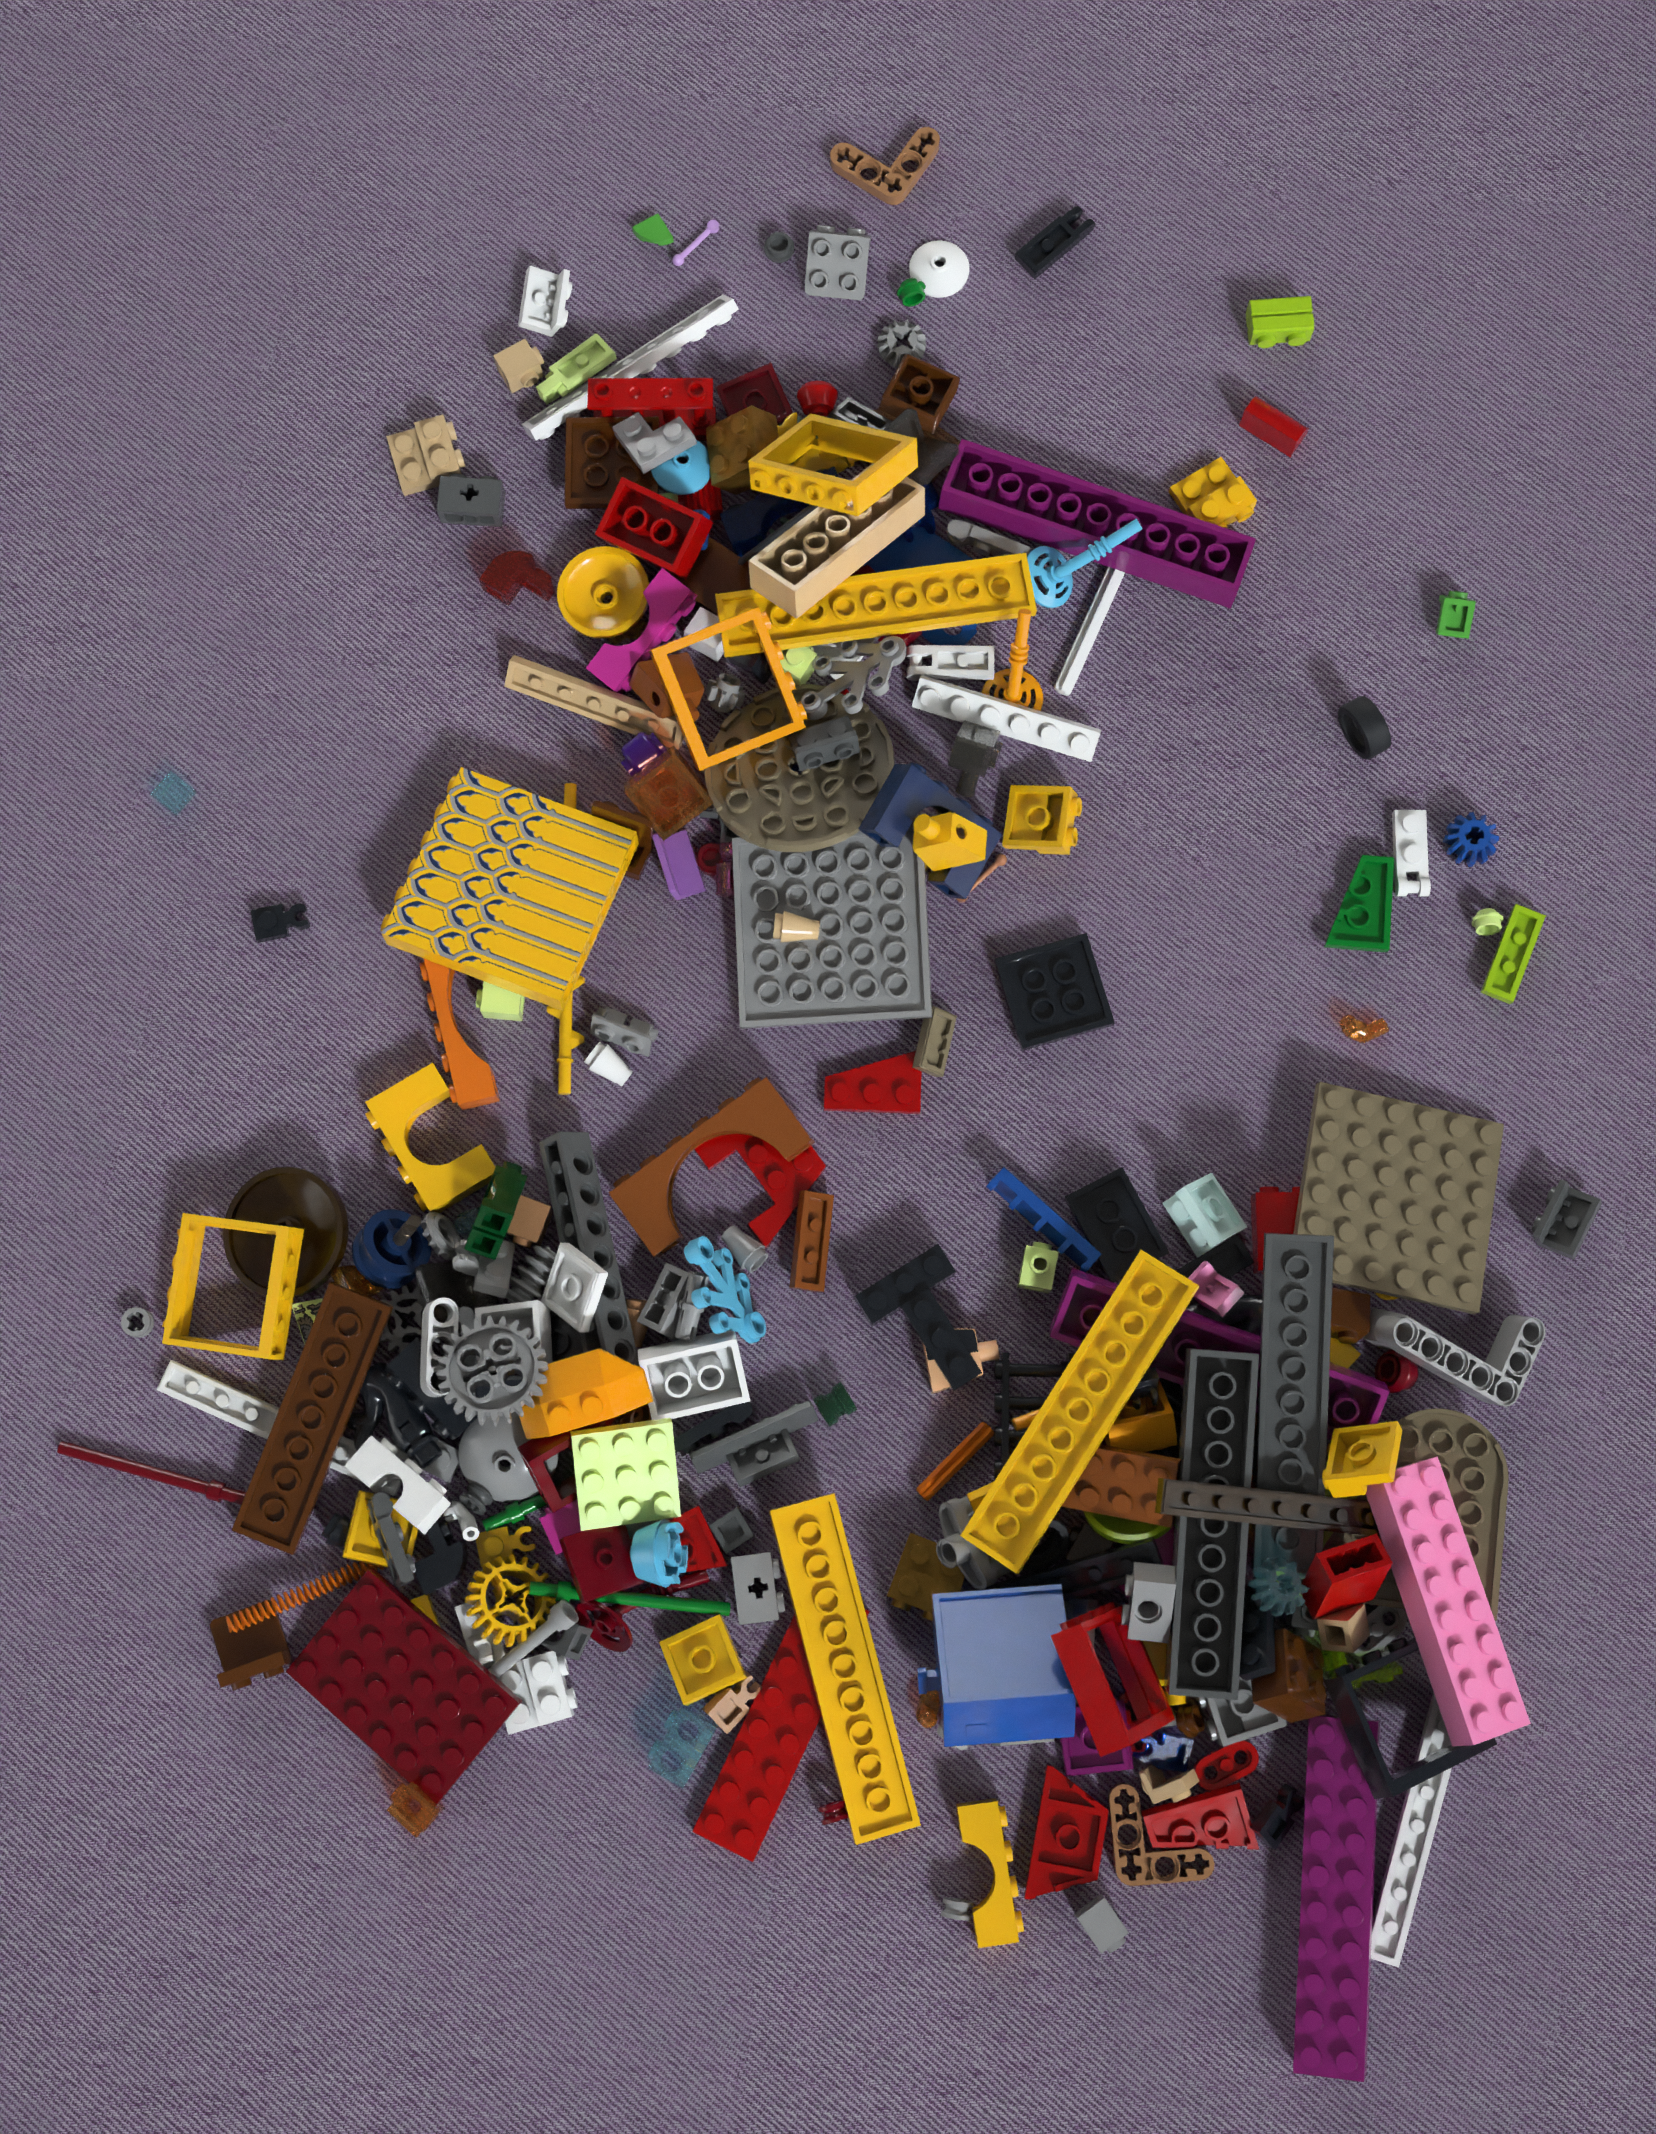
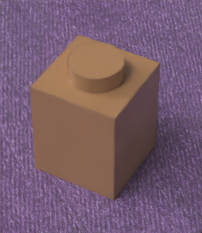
M520 1195L513 1219L507 1231L510 1236L514 1237L512 1242L528 1249L531 1248L532 1244L541 1247L554 1213L553 1208Z

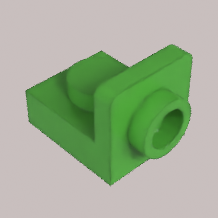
M1449 590L1448 596H1439L1441 607L1436 629L1437 635L1469 639L1476 601L1467 598L1468 593Z

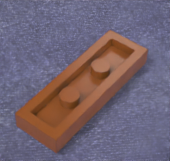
M807 1190L799 1191L789 1288L818 1293L824 1292L834 1195Z

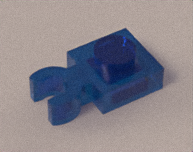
M1159 1731L1157 1741L1149 1735L1140 1740L1147 1744L1146 1749L1143 1752H1133L1132 1755L1143 1763L1151 1762L1158 1769L1186 1772L1194 1739L1188 1738L1185 1734Z

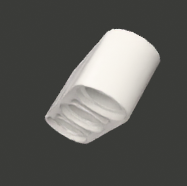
M445 1297L428 1303L422 1314L420 1388L423 1393L430 1397H440L449 1393L436 1390L431 1385L430 1380L433 1373L446 1369L439 1365L438 1358L441 1356H437L433 1352L432 1343L435 1339H441L446 1345L453 1346L454 1343L450 1335L452 1333L458 1335V1306L453 1300ZM436 1305L443 1306L446 1309L448 1317L445 1323L438 1322L435 1319L433 1311Z

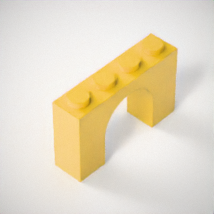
M433 1063L366 1101L365 1103L370 1111L365 1113L374 1130L381 1128L386 1138L381 1140L389 1156L397 1155L402 1165L397 1169L405 1183L413 1182L418 1193L413 1196L421 1210L424 1212L429 1209L430 1212L441 1213L489 1184L495 1166L482 1144L443 1165H429L419 1161L412 1155L409 1147V1133L414 1121L422 1113L450 1097L449 1089Z

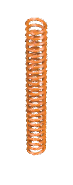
M359 1561L360 1568L356 1562H353V1572L351 1566L347 1564L348 1575L343 1567L340 1568L342 1578L338 1571L334 1570L336 1582L332 1574L328 1572L329 1583L324 1575L321 1576L323 1586L319 1579L315 1578L317 1590L310 1580L308 1582L310 1591L305 1583L302 1584L304 1595L300 1587L296 1586L298 1598L293 1589L290 1588L292 1601L285 1591L283 1592L285 1603L280 1594H277L279 1606L274 1597H271L273 1610L265 1599L264 1604L267 1613L262 1604L258 1602L260 1615L255 1606H251L254 1618L248 1608H245L247 1620L242 1611L239 1610L241 1624L235 1613L232 1614L234 1625L229 1616H226L229 1632L231 1633L233 1630L237 1633L239 1628L244 1630L245 1625L247 1627L251 1626V1622L255 1625L258 1620L263 1622L264 1616L270 1619V1613L273 1616H276L277 1611L282 1614L283 1608L289 1611L290 1606L295 1608L296 1603L301 1606L302 1600L306 1603L309 1598L314 1600L315 1595L317 1597L321 1596V1591L325 1595L328 1590L333 1592L334 1586L337 1589L340 1588V1583L342 1586H346V1580L352 1584L353 1578L358 1581L359 1575L362 1578L370 1568L378 1571V1567L380 1570H383L384 1567L373 1566V1564L366 1563V1567L364 1562Z

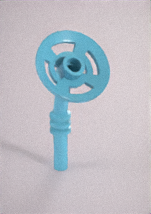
M1137 518L1108 537H1100V542L1098 540L1094 541V546L1089 544L1087 550L1068 561L1059 551L1052 547L1040 546L1031 550L1027 554L1035 602L1046 608H1056L1063 605L1069 599L1072 592V572L1093 560L1099 561L1100 556L1105 557L1106 552L1112 553V548L1141 531L1143 528ZM1041 554H1046V558L1040 560L1037 566L1034 565L1036 559ZM1047 562H1049L1050 566H1049V567H1046V568H1043L1044 565H1045ZM1039 576L1042 585L1047 589L1045 595L1037 587L1034 577ZM1061 582V585L1056 589V584ZM1066 587L1064 594L1055 599L1056 594L1062 592Z

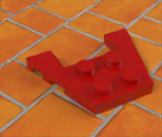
M744 1134L718 1136L694 1149L708 1170H711L733 1153L738 1152L772 1199L774 1205L748 1223V1226L765 1248L771 1244L774 1237L798 1206L799 1191H809L826 1168V1165L812 1146L789 1162L768 1142Z

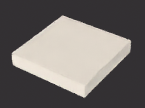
M560 1243L541 1302L579 1333L589 1332L608 1272L570 1243Z

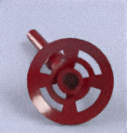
M707 1569L679 1577L680 1584H670L669 1587L665 1588L650 1583V1587L637 1593L674 1596L676 1592L708 1583L710 1579ZM594 1600L584 1604L578 1603L575 1608L579 1617L578 1622L593 1629L590 1637L594 1641L616 1652L627 1651L632 1645V1634L623 1621L622 1615L639 1606L620 1604L606 1606ZM587 1610L593 1612L594 1624L589 1618ZM609 1636L619 1637V1640H618V1639L611 1638V1637H609Z

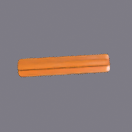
M981 1422L916 1488L917 1493L924 1500H930L994 1435L993 1429L987 1423Z

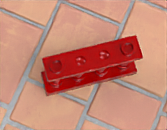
M588 378L587 408L588 410H594V417H630L639 412L642 417H659L660 428L680 416L697 441H707L706 428L716 423V407H713V378Z

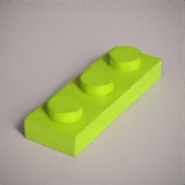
M1518 904L1512 907L1480 993L1508 1004L1514 1002L1546 915Z

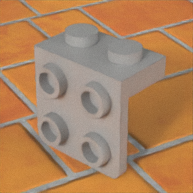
M817 225V230L809 231L805 293L810 296L852 300L863 299L865 296L871 235H865V229L847 228V233L835 232V226Z

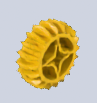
M510 1554L507 1557L506 1563L501 1556H497L494 1559V1565L489 1561L485 1562L482 1565L483 1572L477 1570L473 1574L476 1582H470L467 1585V1589L473 1594L465 1597V1603L474 1605V1607L466 1612V1616H477L478 1619L472 1624V1628L477 1629L482 1625L485 1630L482 1632L481 1637L485 1639L491 1633L494 1634L493 1644L498 1645L503 1637L506 1647L513 1646L515 1638L518 1643L526 1641L527 1636L537 1629L536 1626L546 1622L542 1616L545 1613H550V1608L548 1607L556 1603L554 1597L533 1595L535 1609L532 1618L527 1614L529 1610L525 1604V1599L529 1594L530 1581L544 1582L549 1577L546 1572L541 1576L536 1573L540 1567L539 1563H535L531 1568L527 1567V1557H523L517 1564L514 1554ZM502 1576L519 1578L525 1584L520 1586L513 1585L507 1578L503 1579ZM489 1582L494 1587L492 1592L496 1597L495 1605L488 1609L486 1604V1590ZM522 1593L515 1603L506 1604L504 1607L499 1608L506 1598L515 1597ZM505 1615L510 1617L514 1623L518 1622L519 1626L505 1625L495 1618Z

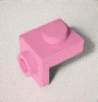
M1203 1261L1188 1277V1279L1200 1286L1194 1295L1195 1300L1221 1317L1244 1294L1239 1285L1219 1275L1207 1261Z

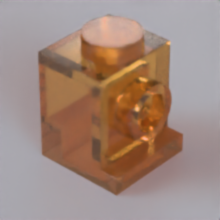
M412 1782L408 1786L402 1783L392 1793L389 1799L393 1803L388 1807L387 1811L417 1838L427 1830L445 1808L441 1804H436ZM413 1799L417 1800L421 1805L419 1812H414L410 1808V1802Z

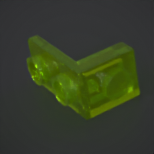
M1321 1651L1324 1658L1323 1670L1325 1672L1329 1671L1330 1677L1336 1675L1334 1672L1335 1668L1347 1663L1345 1652ZM1395 1661L1352 1681L1353 1689L1362 1686L1361 1682L1374 1680L1375 1683L1393 1681L1395 1679L1394 1675L1403 1674L1402 1666Z

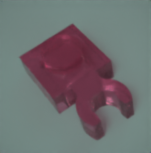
M732 842L721 843L719 848L723 863L717 864L716 895L734 900Z

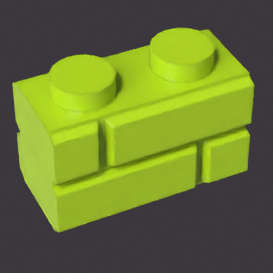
M1300 296L1249 300L1246 309L1249 345L1270 348L1275 346L1276 343L1300 346L1310 341L1314 332L1311 297Z

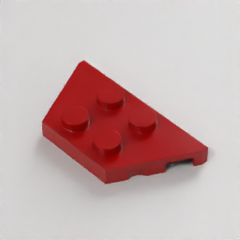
M1046 1764L1024 1891V1899L1028 1900L1034 1899L1036 1896L1054 1891L1058 1892L1074 1885H1082L1098 1879L1109 1813L1107 1808L1052 1765Z

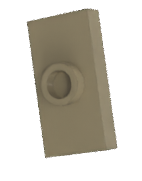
M932 1006V1018H923L912 1068L934 1077L944 1076L957 1018L956 1015Z

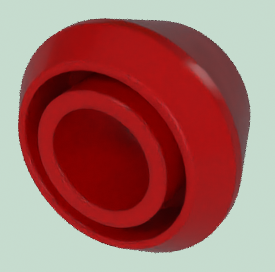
M810 381L801 386L796 396L805 415L808 416L811 413L827 417L834 409L838 398V391L829 382Z

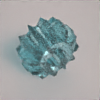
M1278 1557L1275 1560L1268 1558L1262 1561V1567L1254 1568L1252 1573L1256 1579L1251 1580L1248 1585L1257 1591V1593L1252 1595L1251 1599L1254 1601L1260 1599L1262 1601L1260 1610L1268 1611L1270 1609L1272 1616L1276 1617L1282 1615L1283 1612L1289 1615L1295 1613L1296 1606H1302L1306 1602L1301 1594L1307 1593L1310 1588L1301 1584V1580L1307 1574L1296 1573L1298 1563L1291 1562L1287 1564L1285 1557Z

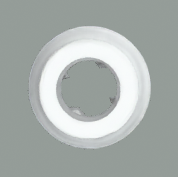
M601 1042L595 1046L584 1061L590 1066L588 1070L617 1083L621 1087L633 1073L608 1044L605 1046Z

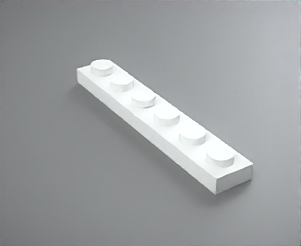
M924 675L920 676L912 703L913 708L1089 762L1092 761L1101 733V729Z

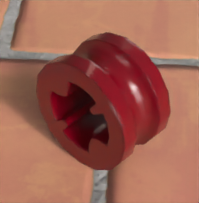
M843 1799L817 1808L818 1812L823 1814L822 1825L848 1818Z

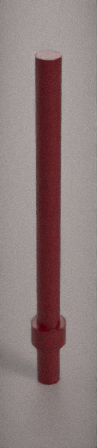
M65 1441L60 1442L57 1450L58 1454L206 1495V1499L217 1502L226 1500L242 1505L246 1495L244 1491L226 1487L224 1482L213 1479L210 1482Z

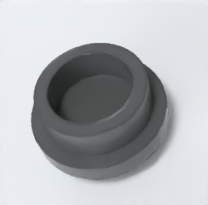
M775 232L765 241V255L772 262H786L794 254V242L787 234Z

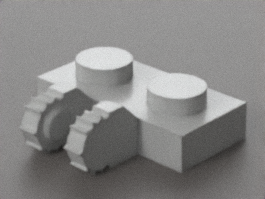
M460 1239V1241L455 1243L454 1249L457 1255L452 1260L453 1269L475 1276L474 1291L505 1299L509 1289L515 1243L503 1240L495 1260L465 1250L464 1247L467 1240Z

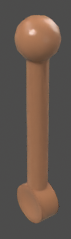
M1004 854L996 855L995 861L979 875L971 891L998 866L1006 864L1007 857ZM968 896L966 899L956 898V900L963 903L968 899Z

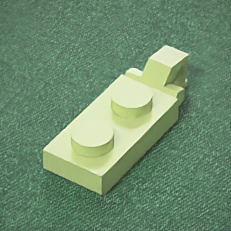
M595 333L549 367L550 372L545 376L546 380L536 386L539 397L547 405L559 398L560 395L564 397L568 393L570 394L585 383L588 378L593 377L617 359L615 352Z

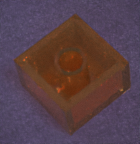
M674 745L624 783L625 794L641 814H644L653 822V829L663 841L714 803L708 794L707 787Z

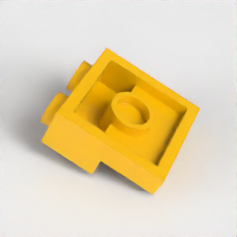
M1222 457L1172 485L1168 491L1183 514L1227 529L1228 525L1236 520L1241 523L1252 516L1257 499L1241 476L1236 478Z
M1010 785L1002 846L1005 849L1036 850L1039 854L1070 855L1071 846L1075 847L1078 841V831L1073 826L1075 816H1080L1082 812L1081 798L1078 797V794L1071 786Z
M1398 1421L1336 1428L1333 1430L1331 1443L1327 1446L1328 1460L1326 1469L1322 1472L1323 1485L1326 1489H1329L1333 1498L1366 1495L1368 1485L1394 1482L1402 1436V1428Z

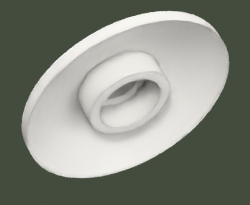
M942 240L931 241L923 244L914 252L909 264L910 278H915L918 282L922 281L925 283V295L943 298L957 293L966 284L969 276V262L965 253L957 245ZM943 262L945 263V265L939 267L936 266L934 263Z

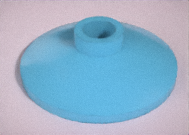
M696 440V445L652 469L651 473L657 484L664 490L677 495H688L701 490L711 477L708 450L702 443ZM677 458H685L688 462L681 464L677 461Z

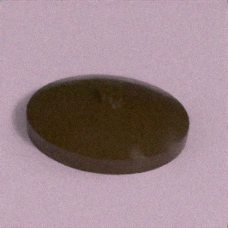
M276 1167L263 1171L252 1177L239 1189L226 1213V1219L304 1229L294 1297L311 1293L326 1283L337 1270L345 1254L349 1227L344 1204L333 1186L314 1172L295 1167ZM223 1228L224 1249L232 1270L247 1287L267 1296L276 1235Z

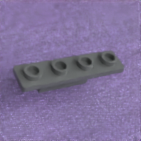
M811 1401L797 1403L789 1407L788 1410L773 1417H765L757 1424L744 1430L733 1431L726 1438L717 1442L704 1444L697 1451L690 1453L689 1456L699 1474L729 1461L739 1487H742L800 1461L789 1434L817 1422L818 1417Z

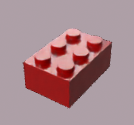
M621 477L595 535L620 549L687 580L713 522L702 514Z

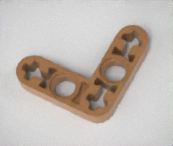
M930 127L918 129L890 168L851 144L839 143L830 152V166L835 173L889 205H897L905 200L937 155L940 136L935 129ZM928 139L931 140V145H925V147L922 150V155L919 154V151L921 149V141L926 142ZM845 155L849 156V161L843 160L842 162H838V157L843 158ZM912 160L917 163L918 168L915 171L908 172L902 168V164L905 161ZM871 168L876 171L877 175L871 180H866L861 177L860 173L863 169ZM899 186V191L888 192V187Z
M1127 1783L1115 1784L1108 1793V1809L1114 1870L1122 1883L1129 1886L1200 1881L1207 1879L1212 1874L1215 1864L1213 1857L1207 1850L1201 1847L1145 1851L1138 1792ZM1125 1789L1126 1794L1133 1796V1800L1127 1802V1813L1132 1814L1135 1812V1819L1124 1817L1116 1820L1115 1814L1123 1815L1121 1804L1114 1801L1115 1797L1120 1796V1790ZM1125 1824H1131L1137 1832L1135 1840L1129 1844H1124L1118 1839V1830ZM1138 1848L1139 1854L1132 1853V1861L1140 1869L1134 1872V1878L1129 1879L1126 1873L1121 1872V1868L1127 1866V1855L1124 1853L1119 1856V1849L1130 1851ZM1196 1854H1200L1203 1860H1207V1865L1201 1867L1200 1873H1197L1193 1867H1183L1185 1875H1179L1181 1866L1177 1855H1183L1182 1861L1184 1862L1194 1861ZM1163 1856L1171 1858L1174 1864L1172 1873L1167 1876H1160L1155 1870L1156 1861Z

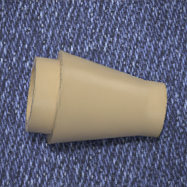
M784 911L783 914L775 913L773 939H781L780 943L810 939L818 940L820 921Z

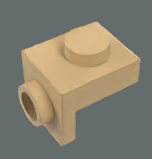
M1158 1762L1149 1764L1139 1772L1142 1788L1149 1795L1153 1805L1169 1798L1172 1799L1173 1803L1183 1800L1191 1795L1190 1788L1199 1782L1194 1769L1165 1779Z

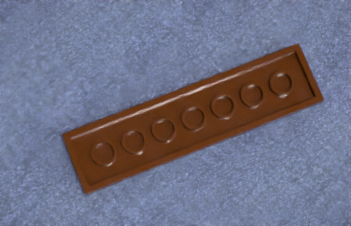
M329 1283L232 1531L291 1555L297 1552L394 1306L337 1283Z

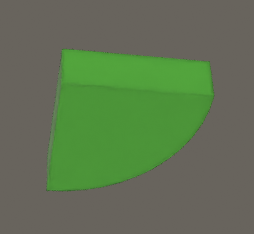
M658 213L632 227L634 235L643 242L646 241L658 244L659 246L674 242L673 236Z

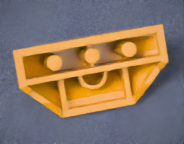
M597 1348L548 1363L549 1370L540 1372L547 1377V1383L537 1384L542 1389V1397L532 1395L531 1398L534 1401L535 1407L531 1408L524 1404L522 1406L524 1416H519L526 1439L551 1437L617 1417L653 1402L654 1399L644 1368L633 1365L616 1355Z

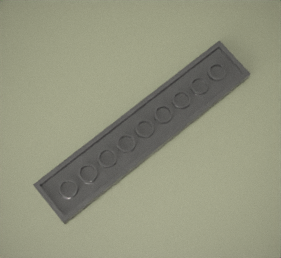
M1264 1233L1255 1488L1325 1496L1322 1472L1326 1469L1334 1252V1236ZM1254 1524L1252 1570L1262 1573L1306 1574L1316 1553L1323 1551L1324 1531Z

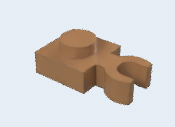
M746 1670V1679L735 1683L733 1689L727 1687L718 1691L702 1708L726 1734L749 1712L750 1708L745 1703L749 1699H755L762 1689V1686L756 1681L751 1687L747 1688V1684L753 1677Z

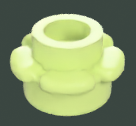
M1485 908L1476 913L1471 923L1475 927L1477 934L1488 936L1501 931V923L1504 918L1495 909Z

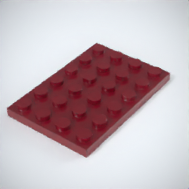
M373 1568L367 1570L286 1670V1673L435 1806L444 1798L523 1701Z

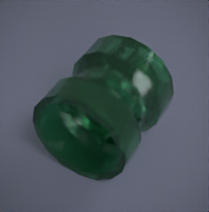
M841 1382L834 1385L828 1394H820L812 1399L829 1427L836 1424L842 1415H850L858 1410Z

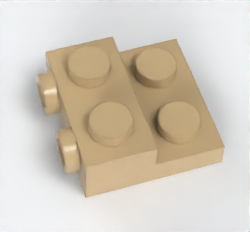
M443 414L414 422L415 428L386 436L404 496L438 487L440 476L449 477L451 474H461L460 468L466 467L461 450H454L452 441L457 440L452 421L446 423Z

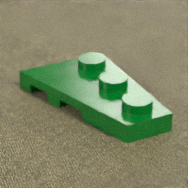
M1362 855L1360 857L1324 947L1385 953L1390 950L1394 857Z

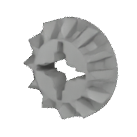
M908 319L904 322L894 320L892 324L887 327L884 326L880 336H878V350L881 357L887 363L898 367L906 353L919 359L922 358L926 350V337L920 330L919 324L915 326ZM898 337L902 340L905 337H908V346L906 347L904 345H901L899 347H896V338Z
M433 1211L424 1215L421 1228L424 1230L422 1234L427 1239L428 1246H431L435 1254L441 1255L443 1259H453L457 1255L454 1249L455 1243L460 1241L456 1227L447 1217Z

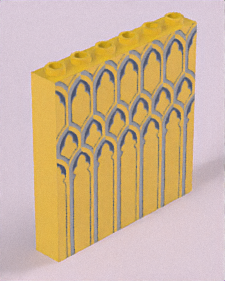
M461 767L457 776H452L448 783V795L444 803H440L436 808L434 814L435 822L431 830H427L421 840L422 849L418 858H413L408 867L407 881L404 886L398 888L395 894V906L391 914H386L381 924V934L387 945L563 1011L638 847L637 833L634 830Z

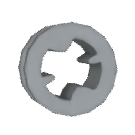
M133 1307L123 1314L121 1326L126 1334L142 1338L152 1331L154 1318L149 1311L140 1307ZM140 1314H142L144 1317L141 1321L145 1324L142 1329L135 1328V1331H133L134 1323L131 1321L132 1317H140Z
M943 1897L942 1902L945 1904V1909L941 1910V1916L955 1920H971L968 1910L970 1907H973L972 1901Z

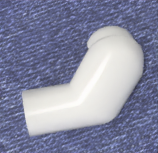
M452 1501V1504L443 1513L445 1520L450 1523L458 1519L463 1538L467 1541H474L479 1536L475 1517L461 1502Z

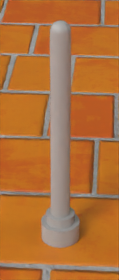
M559 1601L550 1609V1614L547 1616L548 1620L527 1636L526 1641L520 1642L488 1670L495 1677L499 1678L556 1630L559 1632L568 1630L577 1623L579 1617L576 1610L567 1601Z

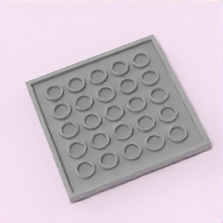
M914 826L909 827L898 848L882 847L861 831L833 846L809 852L774 851L749 843L741 837L732 838L739 1024L741 1029L932 1018L925 863L913 851ZM784 911L820 921L818 940L810 939L780 943L781 939H773L775 913L783 914Z

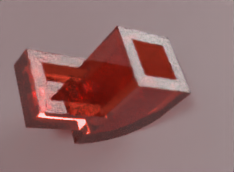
M508 551L498 555L491 561L479 578L483 591L508 606L522 586L547 602L555 593L550 575L542 569L536 568L533 555L524 551Z

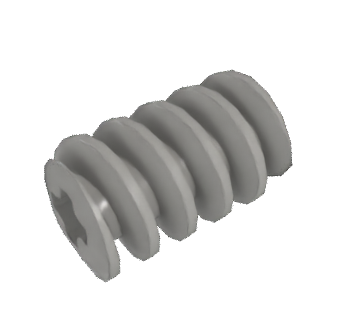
M535 1245L533 1249L538 1257L534 1258L527 1255L525 1260L529 1268L518 1265L516 1269L521 1277L510 1276L512 1288L508 1289L505 1298L511 1303L533 1301V1297L542 1299L544 1292L541 1288L546 1287L556 1257V1253L549 1247L543 1248Z

